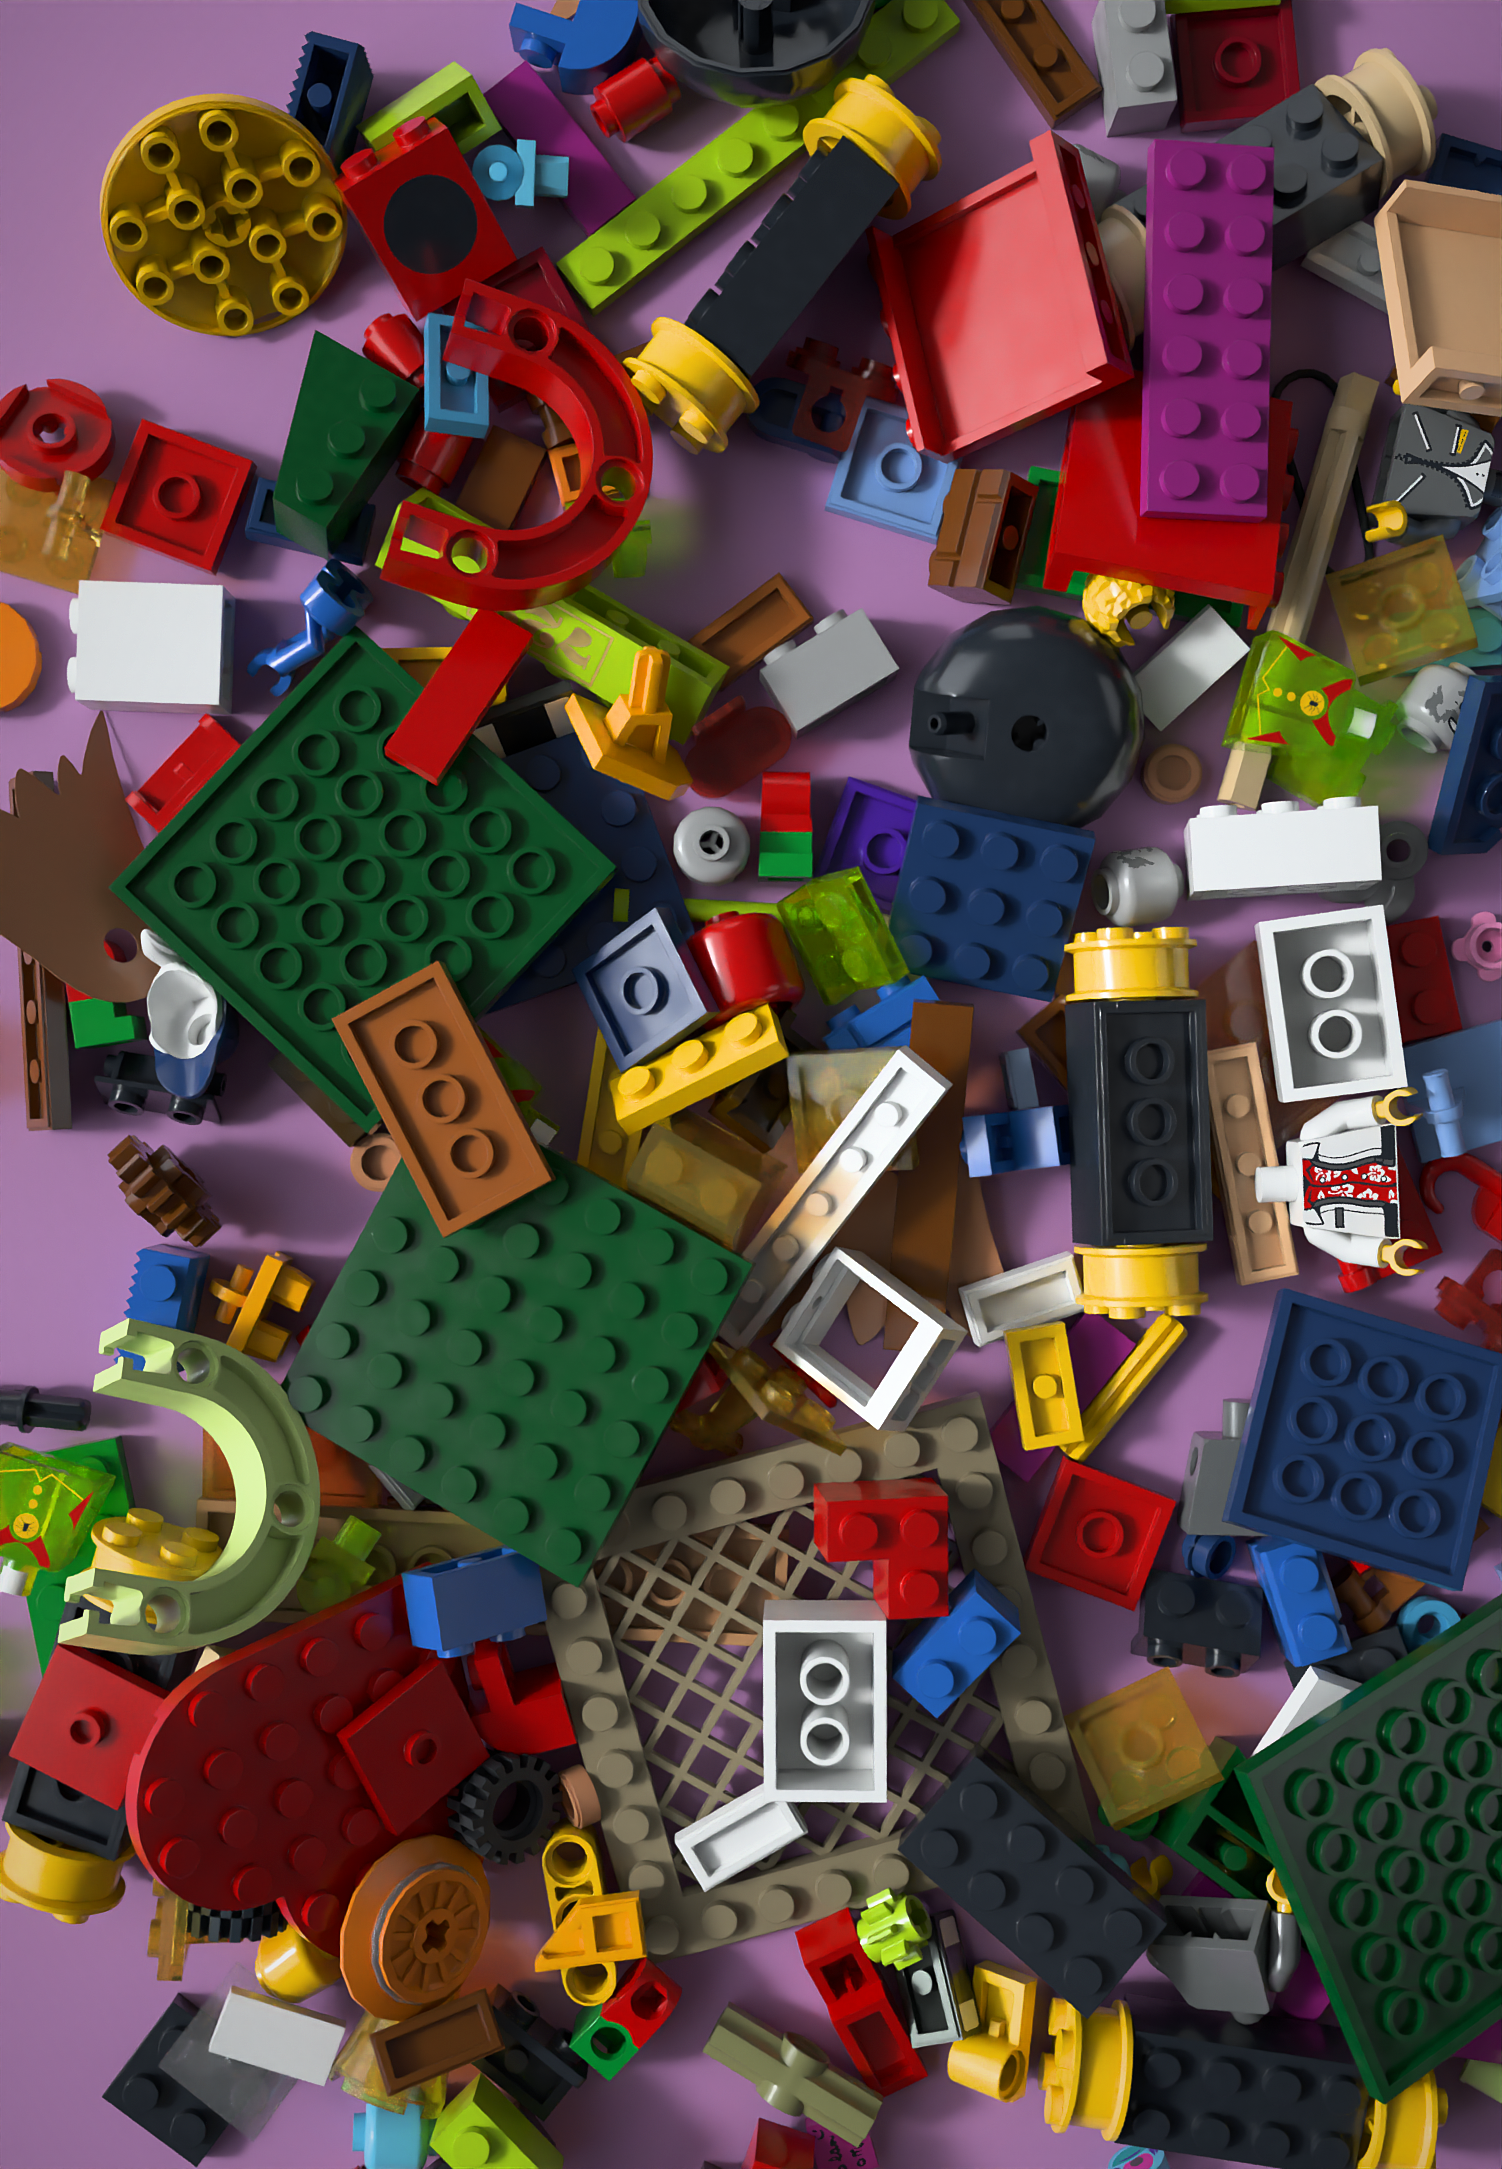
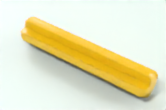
M1164 1313L1159 1315L1080 1415L1084 1441L1058 1445L1060 1449L1073 1460L1079 1463L1084 1462L1188 1335L1187 1329L1171 1315H1165Z

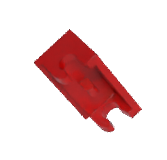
M208 713L202 716L198 721L200 725L138 791H132L125 798V801L154 827L158 833L162 831L242 745Z

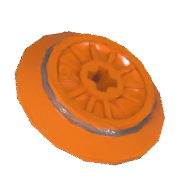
M428 1834L402 1841L372 1865L352 1895L340 1932V1969L350 1996L373 2017L403 2022L406 2019L442 2005L460 1989L480 1958L490 1926L491 1889L481 1860L459 1840L436 1834Z

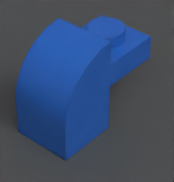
M580 0L573 21L516 2L509 23L514 52L519 53L522 59L527 60L528 63L536 67L547 69L553 65L558 66L562 92L573 95L594 94V87L633 63L643 35L639 22L638 0Z
M1068 1104L962 1117L964 1130L962 1131L960 1151L964 1162L969 1166L970 1177L1070 1164Z

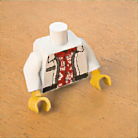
M1403 1087L1389 1093L1384 1100L1381 1096L1375 1095L1338 1101L1303 1125L1300 1138L1287 1141L1286 1166L1256 1168L1254 1185L1257 1201L1259 1203L1288 1202L1290 1224L1303 1227L1306 1238L1311 1244L1342 1262L1378 1268H1386L1390 1264L1396 1273L1403 1276L1423 1274L1425 1270L1408 1268L1403 1261V1254L1410 1246L1420 1249H1428V1246L1423 1241L1417 1239H1402L1395 1242L1394 1245L1389 1240L1400 1239L1396 1126L1409 1125L1418 1121L1423 1116V1113L1413 1116L1403 1115L1398 1110L1397 1101L1400 1096L1414 1095L1418 1091L1413 1087Z

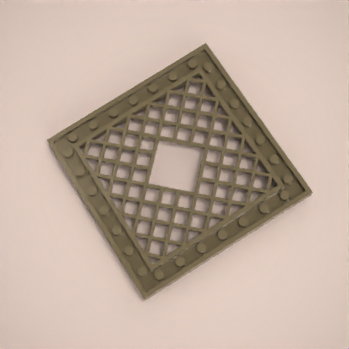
M978 1391L920 1406L905 1431L878 1430L868 1421L640 1481L597 1558L599 1560L609 1557L598 1577L593 1566L584 1584L577 1588L539 1565L547 1614L545 1624L586 1772L594 1785L600 1803V1822L620 1892L640 1890L647 1957L654 1964L823 1919L846 1907L850 1911L867 1907V1898L891 1887L895 1896L902 1892L908 1896L939 1887L897 1850L901 1833L906 1827L891 1830L904 1809L917 1815L924 1807L910 1798L925 1774L942 1783L951 1775L931 1764L946 1738L969 1751L977 1744L974 1740L952 1729L967 1703L993 1717L978 1743L1090 1842L1096 1845L985 1411ZM937 1469L940 1481L939 1486L948 1495V1515L955 1538L954 1541L948 1537V1549L950 1550L948 1553V1574L959 1557L965 1577L975 1568L1018 1608L1021 1634L963 1691L942 1723L916 1709L919 1702L912 1695L906 1703L887 1692V1705L901 1712L887 1735V1757L891 1754L915 1767L901 1793L887 1786V1799L894 1804L880 1828L854 1815L860 1802H847L844 1808L833 1802H800L797 1809L803 1818L811 1804L837 1818L823 1843L806 1834L794 1841L811 1850V1853L778 1861L786 1848L784 1846L770 1854L767 1858H763L753 1864L756 1868L741 1871L704 1892L700 1883L683 1887L679 1872L697 1882L698 1880L688 1863L683 1860L684 1857L679 1848L673 1854L664 1817L686 1828L709 1815L718 1800L728 1804L738 1798V1796L725 1790L739 1765L764 1778V1764L746 1755L760 1729L763 1730V1717L731 1699L763 1645V1622L736 1608L750 1583L753 1582L779 1597L778 1600H806L795 1594L794 1591L810 1566L836 1581L825 1600H837L845 1587L868 1600H875L873 1598V1589L851 1578L860 1561H848L841 1572L815 1557L819 1549L814 1543V1538L807 1550L803 1551L778 1537L792 1512L795 1510L814 1521V1509L806 1505L807 1503L814 1502V1483L927 1478L920 1473ZM781 1511L770 1531L748 1520ZM736 1525L763 1540L748 1567L721 1552ZM724 1526L713 1546L692 1536V1534ZM678 1541L706 1556L692 1582L664 1568ZM666 1542L655 1562L634 1551ZM772 1546L799 1560L785 1588L758 1573ZM621 1556L649 1572L634 1598L606 1583ZM715 1561L742 1576L728 1602L700 1588ZM657 1577L685 1592L670 1618L643 1603ZM948 1585V1594L954 1589L950 1585ZM602 1594L628 1607L613 1634ZM694 1597L721 1612L707 1640L679 1623ZM636 1613L664 1628L650 1653L645 1652L626 1640H621ZM730 1617L756 1631L758 1634L743 1658L715 1644ZM924 1618L904 1619L907 1623L893 1647L886 1645L887 1677L892 1670L893 1650ZM673 1633L700 1648L686 1673L658 1659ZM617 1649L643 1663L629 1688L627 1687ZM709 1653L736 1668L722 1693L694 1679ZM988 1668L998 1707L974 1694ZM651 1669L679 1683L665 1709L637 1694ZM688 1689L715 1703L701 1729L674 1715ZM633 1706L658 1719L644 1744ZM724 1709L751 1723L737 1749L710 1735ZM910 1719L936 1732L922 1758L896 1744ZM667 1724L694 1739L680 1764L653 1750ZM1002 1724L1013 1762L988 1749ZM703 1744L730 1759L716 1784L689 1770ZM648 1761L673 1774L659 1799ZM682 1780L709 1794L695 1819L668 1805ZM847 1824L870 1836L835 1846Z

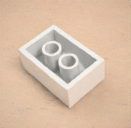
M1361 797L1323 800V806L1317 807V810L1299 811L1298 801L1269 802L1262 804V810L1256 811V814L1237 815L1236 805L1200 808V814L1196 815L1197 818L1189 819L1184 829L1187 901L1366 890L1382 880L1378 806L1361 807Z
M1383 905L1257 923L1254 927L1278 1101L1285 1103L1408 1087Z
M765 1600L763 1614L764 1802L887 1803L886 1616L875 1600Z

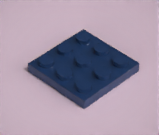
M918 795L880 954L879 968L917 976L924 975L927 978L1052 1003L1065 955L1064 945L1068 944L1096 841L1094 831Z

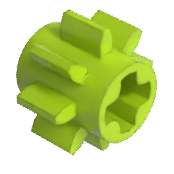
M891 1887L867 1898L866 1901L869 1909L861 1912L862 1919L857 1924L858 1938L867 1956L876 1963L882 1962L885 1967L894 1963L898 1971L922 1960L923 1956L920 1948L928 1945L927 1939L931 1937L932 1926L929 1915L921 1901L914 1895L906 1896L904 1892L895 1896Z

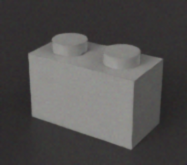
M1099 0L1091 24L1099 84L1103 88L1101 99L1106 136L1113 137L1164 130L1178 100L1164 0Z
M862 608L849 616L844 609H841L819 622L814 627L817 635L800 646H797L794 640H790L764 657L767 666L760 669L759 681L795 740L895 680L899 667Z

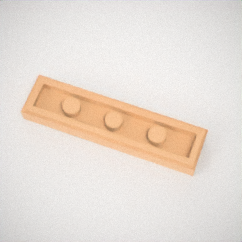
M1256 1042L1207 1050L1210 1144L1237 1284L1244 1286L1299 1275L1286 1202L1259 1203L1255 1194L1254 1177L1256 1168L1279 1166Z

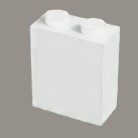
M79 580V596L71 600L69 609L71 630L74 634H77L76 657L69 659L67 668L68 686L71 693H75V700L91 710L232 715L236 598L223 585Z

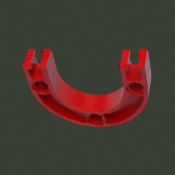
M466 278L442 360L525 389L547 403L563 420L575 441L581 462L579 496L565 512L553 520L536 527L520 530H500L484 527L403 500L380 579L474 609L489 611L534 609L567 598L586 587L612 563L623 547L644 508L650 489L653 471L651 430L641 397L632 384L631 378L609 349L593 334L559 312ZM465 320L497 335L465 327ZM515 340H528L539 351H527L521 348ZM612 486L618 489L624 495L625 501L612 500L603 492L602 487ZM403 537L436 550L440 554L439 558L436 559L400 550ZM457 556L469 557L477 563L480 572L473 574L465 573L457 568L452 558Z

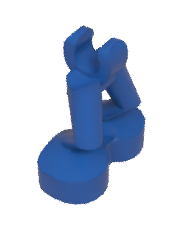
M329 559L299 596L305 611L306 629L287 640L283 638L275 648L262 649L255 655L247 667V673L252 677L265 664L271 666L279 673L280 679L269 690L275 697L283 694L290 686L295 677V669L324 654V645L333 640L335 634L346 636L364 616V610L373 602V596L368 587L349 568L336 559Z

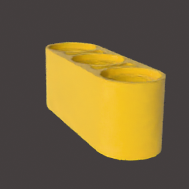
M567 1817L560 1819L559 1822H556L550 1830L554 1834L549 1841H546L542 1857V1867L554 1932L569 1912L566 1907L570 1903L584 1897L609 1894L596 1829L592 1824L578 1829V1827H574ZM564 1842H575L585 1850L586 1855L578 1861H567L557 1854L556 1847ZM619 1961L601 1963L606 1968V1971L597 1977H588L582 1974L577 1967L561 1969L563 1985L567 1995L574 2002L583 2006H596L604 2003L613 1994L616 1987Z

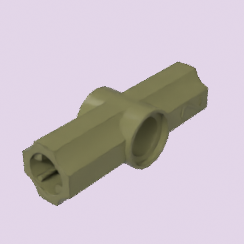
M730 2001L721 2013L702 2051L712 2059L717 2060L732 2071L756 2084V2091L774 2108L793 2117H800L804 2114L857 2148L866 2138L883 2103V2095L832 2065L826 2052L814 2042L791 2031H786L782 2034Z

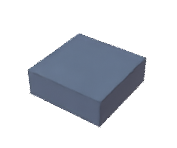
M1022 1048L1001 1052L999 1061L1008 1107H1011V1110H1021L1039 1106L1029 1049Z

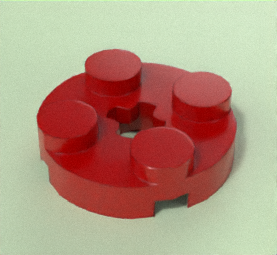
M60 378L46 379L48 387H37L28 391L27 384L13 389L0 401L1 469L18 484L35 491L53 492L61 498H73L80 495L84 491L86 484L94 481L105 471L115 451L116 439L113 424L102 400L86 386ZM58 428L64 429L65 438L56 443H45L40 436L43 431L53 434Z

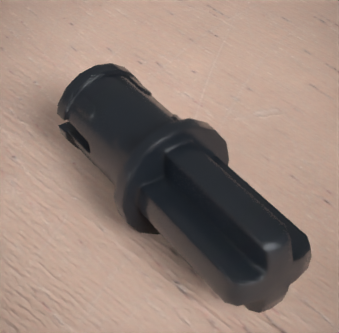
M26 1386L24 1390L0 1389V1425L18 1427L21 1433H30L35 1427L84 1431L89 1425L91 1402L87 1399L40 1394L36 1386Z

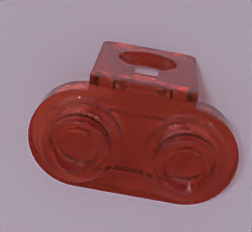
M806 336L803 347L797 346L795 351L789 350L785 365L810 374L792 432L801 438L840 452H845L849 448L866 395L896 404L900 389L895 387L896 382L892 380L893 367L862 356L859 367L852 366L851 371L841 368V361L836 360L840 348ZM833 386L844 390L840 401L845 407L846 417L841 428L829 433L819 430L814 425L811 411L815 402L821 397L828 396L830 388Z
M740 694L691 728L692 740L696 745L689 751L684 763L693 779L689 788L696 795L704 799H723L762 774L763 771L778 763L787 754L792 738L791 728L785 716L778 710L767 706H757L746 711V701Z
M1492 1248L1486 1253L1462 1285L1447 1276L1440 1280L1435 1287V1290L1438 1292L1436 1298L1440 1302L1436 1305L1434 1311L1461 1331H1464L1469 1323L1479 1327L1485 1337L1480 1347L1502 1353V1303H1492L1489 1306L1482 1301L1485 1296L1483 1282L1486 1276L1493 1271L1502 1270V1251Z

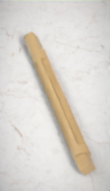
M1356 372L1340 378L1332 407L1329 409L1283 569L1284 585L1277 607L1275 609L1272 608L1218 793V802L1236 805L1237 808L1242 810L1257 811L1276 743L1248 739L1260 736L1257 694L1268 689L1262 677L1286 647V644L1278 636L1304 648L1369 425L1370 413L1379 381ZM1288 647L1264 677L1270 690L1259 695L1261 735L1278 732L1281 729L1288 704L1287 694L1292 690L1300 662ZM1275 688L1282 690L1281 696L1276 697L1273 694Z

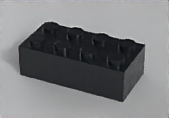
M978 1742L901 1833L897 1850L1087 2019L1167 1925L1164 1906Z

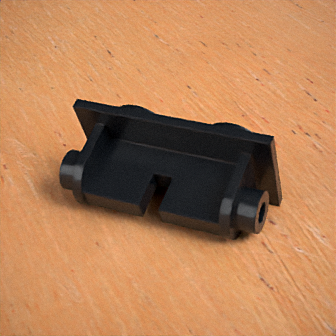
M122 1050L117 1056L108 1054L104 1063V1077L95 1076L94 1082L104 1104H107L111 1109L119 1113L134 1116L142 1115L144 1111L167 1114L170 1119L187 1125H199L203 1120L221 1123L222 1117L215 1096H223L227 1075L217 1072L216 1068L207 1090L195 1099L175 1096L161 1085L155 1070V1056Z

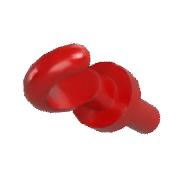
M780 1334L776 1336L769 1345L793 1370L789 1376L793 1383L797 1384L802 1380L826 1407L830 1409L836 1407L837 1399L834 1394L773 1346Z

